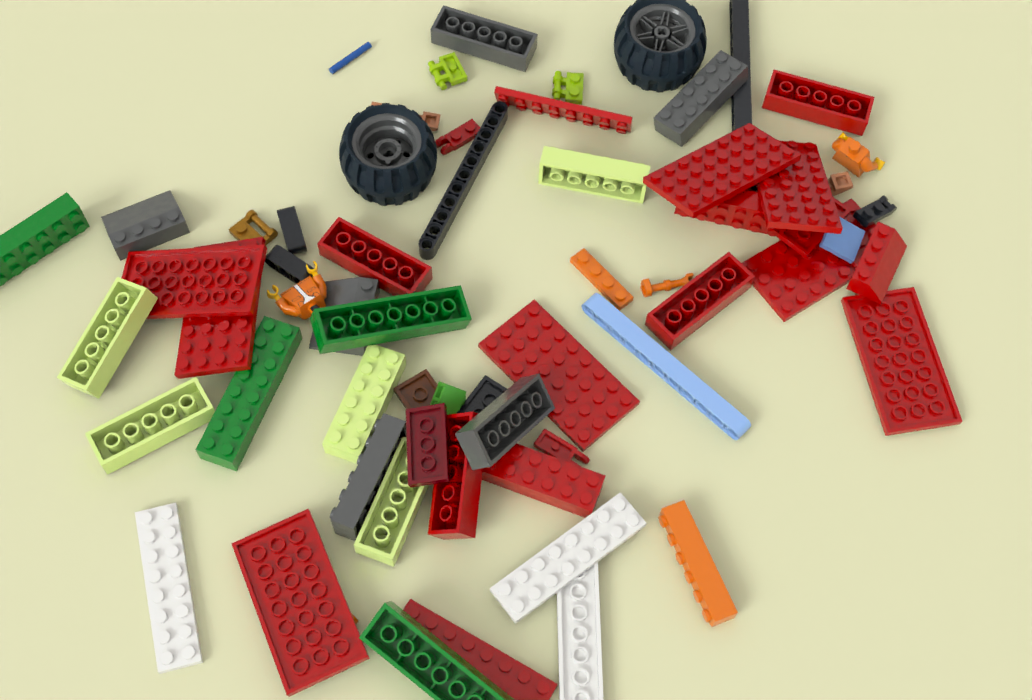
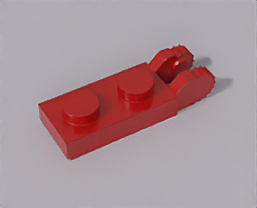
M470 119L444 136L437 138L435 141L436 147L443 146L440 151L442 155H446L453 150L455 151L474 140L480 127L473 119Z
M547 429L541 432L533 444L535 448L543 453L575 465L578 464L572 461L573 457L584 464H588L590 461L588 456L578 451V448Z

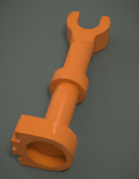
M688 273L681 279L673 281L664 280L663 283L651 285L649 278L643 279L640 288L643 296L649 297L656 291H670L672 288L686 285L693 278L694 274Z

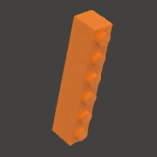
M682 500L662 508L658 517L662 528H666L668 542L671 546H674L677 552L676 559L680 565H683L686 571L684 572L686 581L693 586L694 598L697 603L700 602L703 608L702 614L705 621L709 622L711 627L734 619L738 613L685 501Z

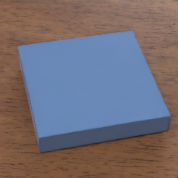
M839 217L843 227L841 234L824 233L820 247L851 264L856 258L865 231Z

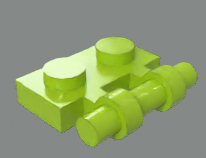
M455 52L440 56L439 63L437 64L434 61L428 62L431 75H434L435 83L441 90L447 88L446 82H450L451 86L468 81L467 75ZM444 70L445 74L443 75L440 74V71Z
M556 71L555 76H553V99L560 100V98H565V102L582 105L584 73L567 72L565 78L562 77L561 71ZM561 86H566V90H562Z

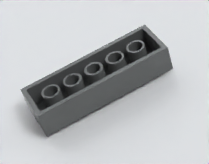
M444 5L430 29L431 43L523 72H526L537 48L538 34Z
M720 50L654 117L655 131L682 147L748 80V65Z
M540 374L521 377L455 433L472 470L491 467L555 409Z
M383 413L381 419H377L374 425L375 431L372 436L368 437L365 444L366 449L357 459L358 466L355 471L350 473L348 478L349 484L346 489L341 491L339 496L340 502L337 507L332 509L330 514L335 534L356 541L402 436L407 437L406 421Z

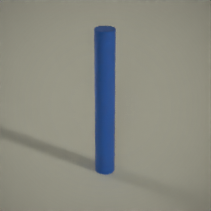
M366 42L330 67V73L334 74L372 47L370 42Z

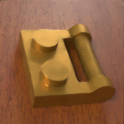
M254 210L248 211L244 218L228 229L229 233L237 240L264 237L266 240L265 246L278 235V232L262 221ZM254 222L266 235L261 236L249 224Z

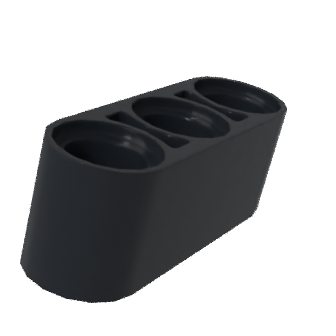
M295 206L277 210L287 250L293 255L306 252L307 248Z
M275 245L266 255V264L295 284L309 276L313 278V275L307 272L306 262L279 245ZM307 264L309 269H314L312 266Z

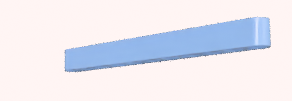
M594 293L582 304V310L587 316L732 439L738 440L751 427L750 421L600 294Z

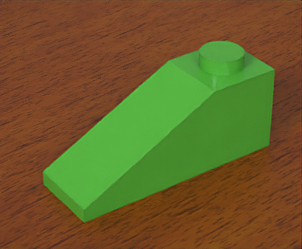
M439 381L430 405L445 403L447 415L456 414L465 403L466 391Z

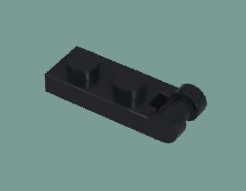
M883 195L878 200L857 210L853 217L862 226L867 228L891 215L897 207L894 204H890L888 198Z

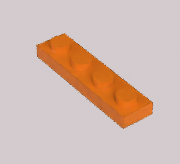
M585 248L570 258V262L619 311L633 301L634 297Z

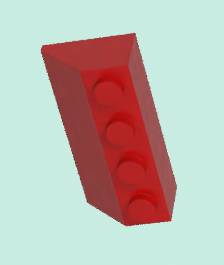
M877 222L846 289L879 304L882 303L907 248V245L895 228Z

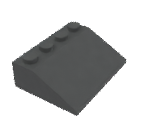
M170 190L101 217L120 261L127 258L128 252L146 251L190 233L182 212Z
M356 277L325 281L327 286V297L324 300L325 307L378 299L380 293L378 279ZM313 331L309 349L319 350ZM367 346L336 351V353L363 356Z

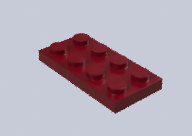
M440 403L406 409L409 487L450 482L446 404Z

